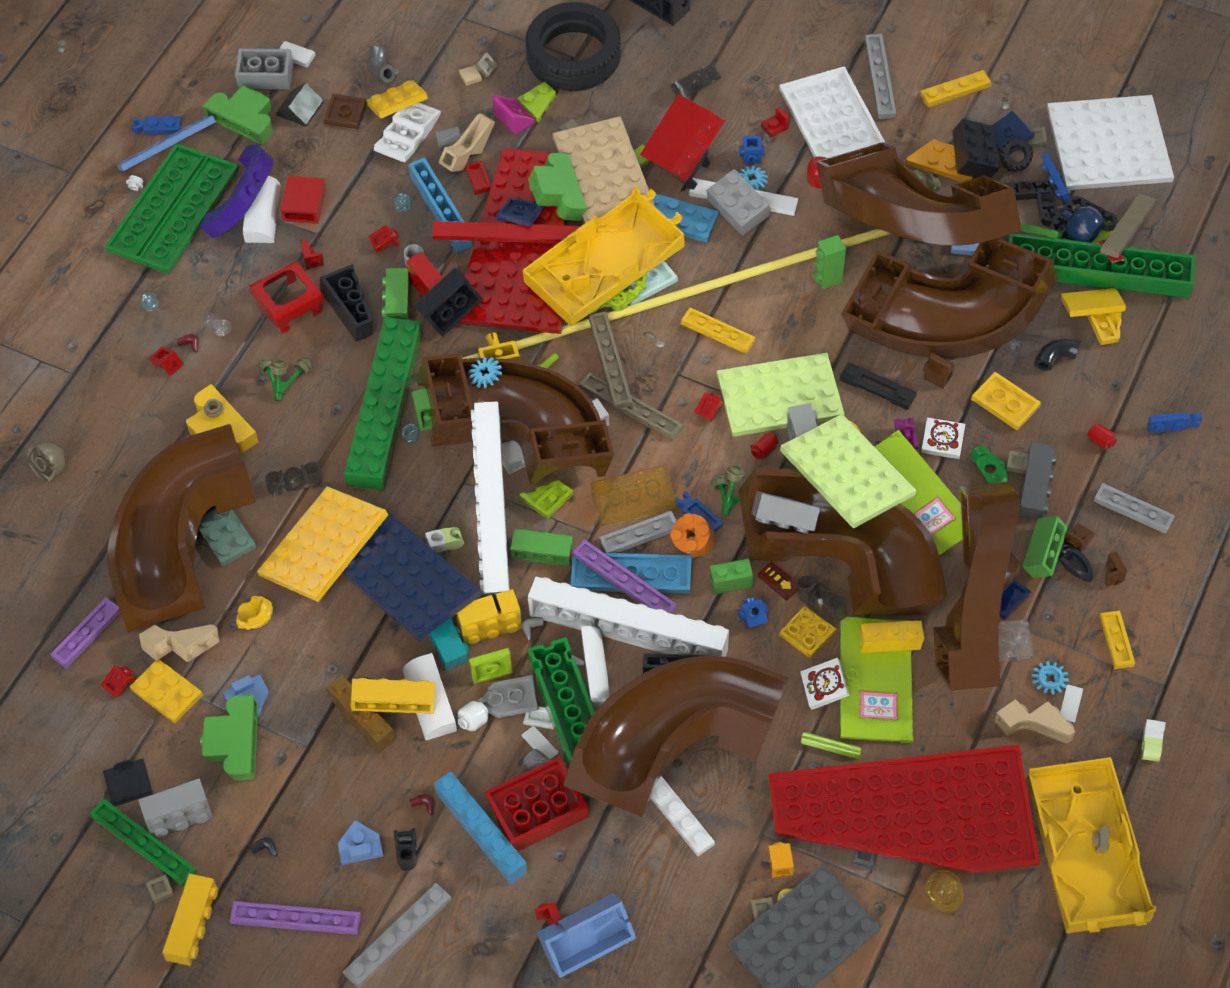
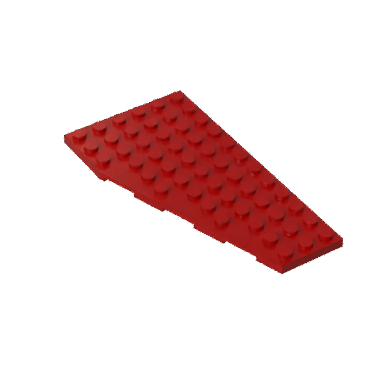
M502 149L481 223L516 224L496 220V214L510 197L535 202L529 187L528 178L534 166H544L551 152ZM544 206V210L533 224L564 226V220L556 213L558 206ZM475 241L465 278L483 300L457 324L561 334L565 320L524 282L522 271L557 244Z
M1019 745L768 774L777 836L972 873L1040 866Z

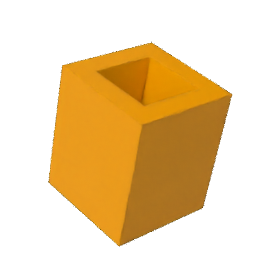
M777 842L769 846L768 858L772 878L793 875L794 865L790 843Z

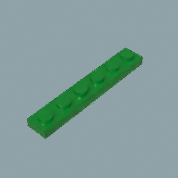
M105 799L90 812L89 815L92 819L181 887H185L189 874L195 875L197 873L195 867Z

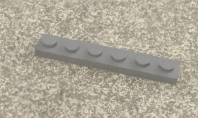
M865 35V45L878 119L896 118V108L883 35Z
M435 883L343 971V974L357 988H360L452 900L451 896Z

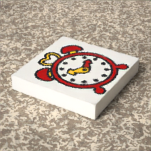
M927 418L921 453L960 459L965 424Z
M839 658L800 671L809 707L812 710L850 696Z

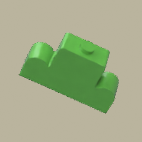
M241 86L230 99L224 93H216L203 105L206 116H213L216 123L260 145H263L273 133L269 117L272 112L270 99L260 92Z
M551 153L544 166H534L528 178L529 187L535 202L539 206H558L556 213L563 220L581 221L587 207L568 153Z
M254 695L233 696L226 703V710L230 714L229 716L204 718L203 734L200 735V744L203 746L202 755L209 763L224 762L223 768L225 772L235 781L255 780L258 701Z

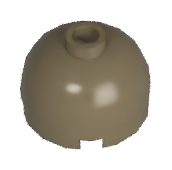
M40 442L28 449L27 457L31 456L32 460L29 463L30 467L40 479L43 480L45 477L48 479L47 481H51L63 472L66 465L65 453L56 444Z

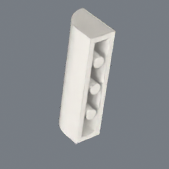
M271 176L267 177L256 199L245 214L243 225L245 243H274L281 184Z
M581 626L589 698L596 712L601 704L610 697L602 633L600 629L594 626Z
M430 653L411 660L403 668L405 679L409 681L428 680L435 682L434 714L416 713L425 741L456 732V722L433 654Z

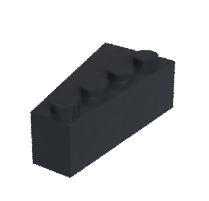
M353 264L321 276L320 292L357 342L373 335V320Z

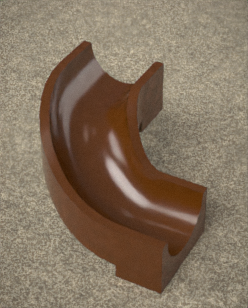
M884 142L816 161L825 204L891 234L924 243L960 246L977 244L1022 231L1014 188L985 175L951 185L953 196H943L929 188L897 157L896 147Z
M1000 238L979 243L968 263L969 270L957 278H941L912 269L909 263L877 250L841 315L850 332L896 351L923 357H930L932 353L942 358L973 356L996 349L1023 332L1041 309L1057 279L1053 260Z
M461 354L423 357L417 382L418 386H425L429 398L432 421L430 440L432 446L473 442L471 410H475L474 403L498 402L501 438L511 439L521 447L530 485L538 484L543 477L556 470L573 466L591 467L596 470L597 477L605 476L614 456L606 421H601L597 409L585 392L566 377L535 364L494 358L492 362L498 360L499 363L496 366L502 367V369L497 370L502 372V375L496 376L499 378V381L494 380L493 386L489 383L487 388H484V384H481L480 388H478V382L473 385V379L469 380V376L472 375V373H469V370L475 369L471 366L472 364L479 365L478 359L483 363V358L462 359ZM488 368L481 370L482 376L489 374Z
M231 424L191 435L168 446L152 458L140 471L124 495L110 532L107 564L115 598L127 632L205 608L194 569L195 542L200 522L206 511L214 505L218 514L256 503L246 466L241 459Z
M755 468L738 490L749 559L786 562L790 556H820L836 558L846 562L852 570V573L847 578L854 614L927 616L947 596L936 544L921 520L901 503L852 528L799 470ZM757 491L819 507L820 511L815 530H809L807 534L793 529L794 526H789V529L775 525L774 521L766 524L755 520L756 517L751 512Z
M1008 482L960 486L964 564L970 572L960 599L947 616L946 625L943 627H933L935 666L950 691L1000 686L998 630L1003 588L1020 571L1019 560L1011 552L1019 520V496Z
M724 656L684 658L656 667L622 686L596 710L575 747L563 786L643 817L657 781L663 772L686 748L702 738L718 736L720 738L717 747L756 762L788 677L750 662Z

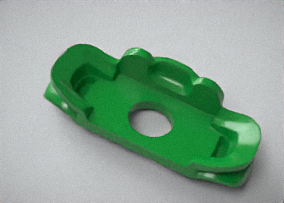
M977 446L971 451L972 460L987 483H1009L1007 467L1003 461L999 460L985 446ZM987 465H993L996 471L988 474L984 469Z

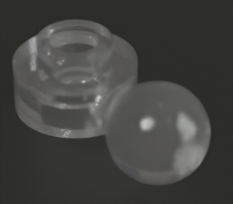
M212 313L204 317V325L212 328V331L217 335L225 336L231 332L230 321L218 320V317Z

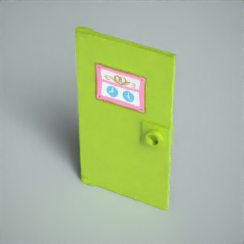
M898 430L876 445L875 448L916 489L915 495L901 502V504L919 518L927 528L936 544L939 556L962 541L961 503L902 433Z
M840 617V662L850 695L840 699V738L913 743L911 650L861 653L858 639L861 624L909 620Z

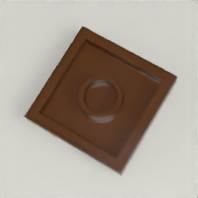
M332 94L324 117V124L358 129L367 104L366 99Z

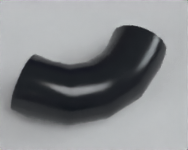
M1058 339L1049 342L1039 351L1034 365L1040 370L1049 371L1053 368L1054 362L1059 358L1068 357L1075 359L1081 341Z

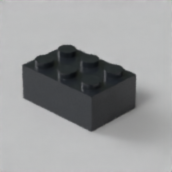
M962 118L952 131L957 173L974 178L984 175L992 178L1000 168L994 126Z
M454 268L424 295L414 307L443 337L478 305L483 298L468 280Z

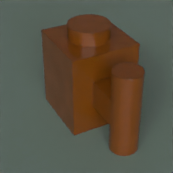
M932 353L923 367L925 371L924 379L944 389L953 376L955 365Z

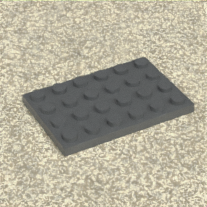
M822 864L730 941L727 947L763 988H814L879 932L881 927Z

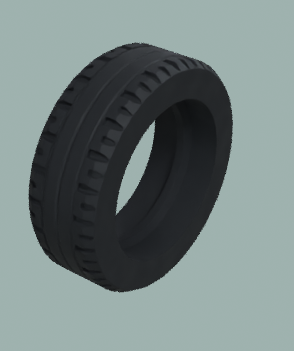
M567 2L547 8L535 17L526 33V54L530 70L540 81L546 82L549 86L559 90L581 91L603 83L616 71L621 58L620 31L615 20L602 9L587 3ZM570 32L591 35L603 44V47L596 54L578 61L558 59L544 49L545 45L554 37Z

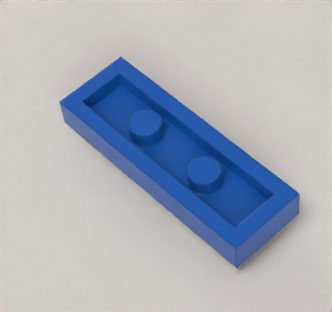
M1047 152L1041 155L1043 159L1041 166L1045 173L1049 172L1050 176H1048L1052 187H1057L1054 191L1058 199H1063L1066 205L1071 199Z

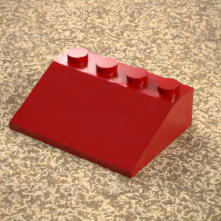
M678 94L640 153V156L685 184L725 120Z
M560 756L484 792L503 835L517 852L589 818L588 806L581 793L563 786L568 770Z

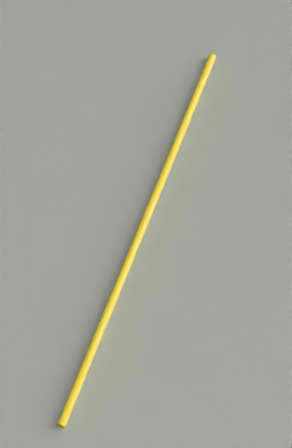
M877 228L842 239L841 241L845 248L891 233ZM817 247L627 306L621 311L607 312L609 322L815 258ZM585 319L572 326H563L561 334L543 332L515 341L517 349L520 350L591 328L589 319ZM478 353L463 357L462 359L478 358Z

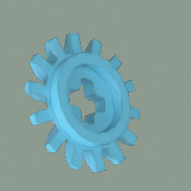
M752 165L751 170L748 166H745L746 171L744 169L739 170L741 172L739 174L758 191V187L764 188L762 183H768L765 180L768 179V176L763 175L766 171H760L761 167L754 170V165ZM755 175L756 180L752 179L751 181H749L748 176L751 177Z
M484 357L483 363H481L478 359V366L475 364L471 365L475 369L469 370V373H472L469 376V380L473 379V385L478 382V388H480L481 384H484V388H487L489 383L493 386L494 380L499 381V378L496 376L502 375V372L497 371L502 369L501 366H496L499 361L492 362L494 358L491 357L487 362V358ZM488 368L489 374L482 376L481 370Z
M1046 661V666H1043L1042 663L1039 664L1040 670L1036 667L1034 668L1037 674H1032V677L1038 680H1034L1033 684H1040L1037 687L1038 690L1044 687V694L1047 693L1048 689H1050L1052 695L1055 694L1054 689L1061 693L1060 687L1066 688L1067 685L1064 682H1069L1068 678H1064V676L1068 675V672L1062 673L1061 671L1064 667L1057 668L1056 662L1052 666L1049 661ZM1046 675H1048V676L1054 675V676H1055V677H1054V681H1055V682H1052V681L1047 682V681H1046V679H1047Z

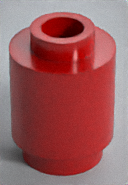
M1094 423L1087 433L1090 440L1104 450L1112 449L1117 442L1116 434L1102 424Z
M771 432L764 433L750 446L751 454L756 459L764 460L777 448L778 438Z

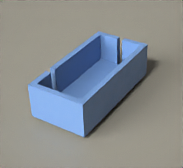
M614 893L558 921L559 926L552 924L537 932L550 966L559 978L636 939L632 925L627 919L628 915L623 903Z

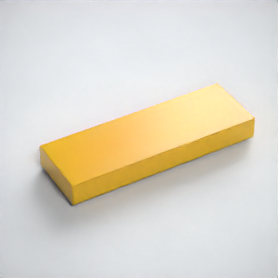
M1120 610L1100 613L1099 617L1114 669L1134 667L1135 660Z

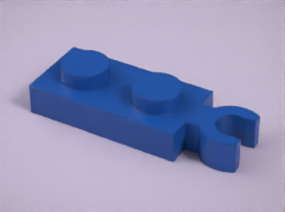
M145 116V120L134 118L133 124L137 126H132L133 133L144 131L145 135L174 134L181 129V117Z
M1188 412L1152 415L1147 423L1148 433H1161L1172 430L1181 431L1186 429L1187 426L1199 427L1200 421H1202L1201 413L1188 415Z
M683 492L685 500H680L678 497L675 498L676 505L682 507L684 515L690 513L703 517L711 525L714 533L723 527V522L700 500L695 498L692 501L688 492Z

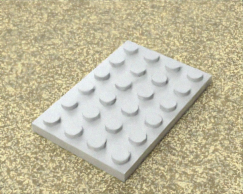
M845 66L780 85L779 90L814 157L823 156L830 158L877 143H885Z

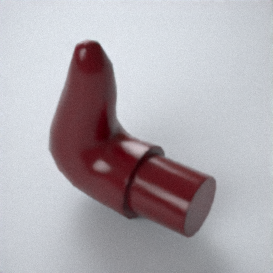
M188 334L176 339L178 346L191 343L193 351H198V338L195 335Z
M422 794L409 800L412 807L425 804L430 815L434 814L433 797L431 795Z

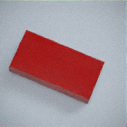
M478 161L466 164L465 170L474 194L479 195L490 192L491 183L483 162Z

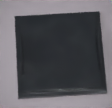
M708 149L680 192L685 191L686 188L694 190L698 183L693 177L700 166L708 168L712 162L707 157L709 154Z
M143 758L133 762L126 760L116 763L113 768L103 771L111 803L114 807L153 795Z

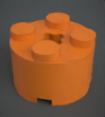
M687 513L679 518L672 528L671 538L674 545L684 555H691V558L707 555L715 545L713 528L699 515Z

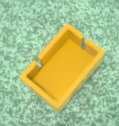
M513 589L496 594L501 611L497 612L493 597L490 595L474 600L456 614L463 643L476 644L480 640L493 639L501 634L514 633L522 629L520 607Z

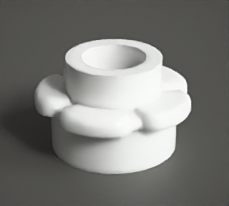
M131 175L126 180L128 187L132 190L138 191L143 188L142 184L144 181L140 177Z

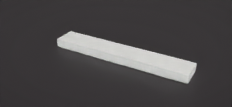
M693 178L698 184L694 190H689V196L707 199V189L716 182ZM756 190L770 205L771 212L795 216L799 198Z

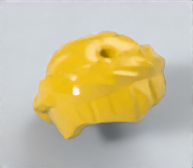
M252 596L249 602H243L239 605L236 619L238 628L249 630L266 625L273 613L272 602L261 596Z

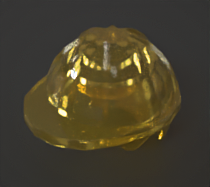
M937 870L929 876L926 882V893L931 903L939 911L946 913L958 909L963 900V888L958 876L948 870Z

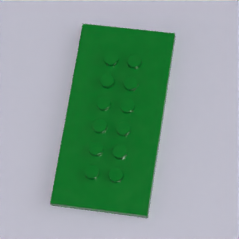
M176 143L105 245V251L170 274L200 229L199 226L206 214L213 210L239 171V166Z

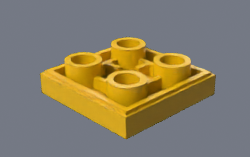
M804 606L779 632V636L811 659L836 632V628Z

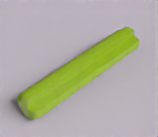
M803 732L801 737V743L855 759H859L862 749L858 746L808 732Z

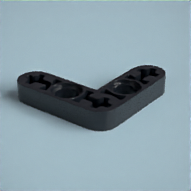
M1035 180L1004 183L1014 188L1016 200L1036 199L1041 223L1044 226L1050 227V224L1058 215L1053 188L1049 181ZM1027 188L1030 190V192L1024 193L1021 191V189ZM1049 201L1051 205L1045 206L1042 202Z
M1074 196L1055 217L1049 229L1057 230L1061 224V230L1058 231L1063 232V238L1066 234L1065 229L1068 220L1062 217V213L1067 210L1073 214L1075 212L1073 207L1077 204L1079 205L1075 208V211L1083 206L1096 208L1103 216L1104 226L1102 230L1104 231L1114 230L1117 224V217L1113 213L1080 196Z

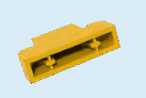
M212 384L195 395L194 402L197 413L186 420L191 435L231 424L239 453L247 451L258 443L256 431ZM216 399L222 403L223 412L220 416L211 418L205 414L204 406L208 400Z

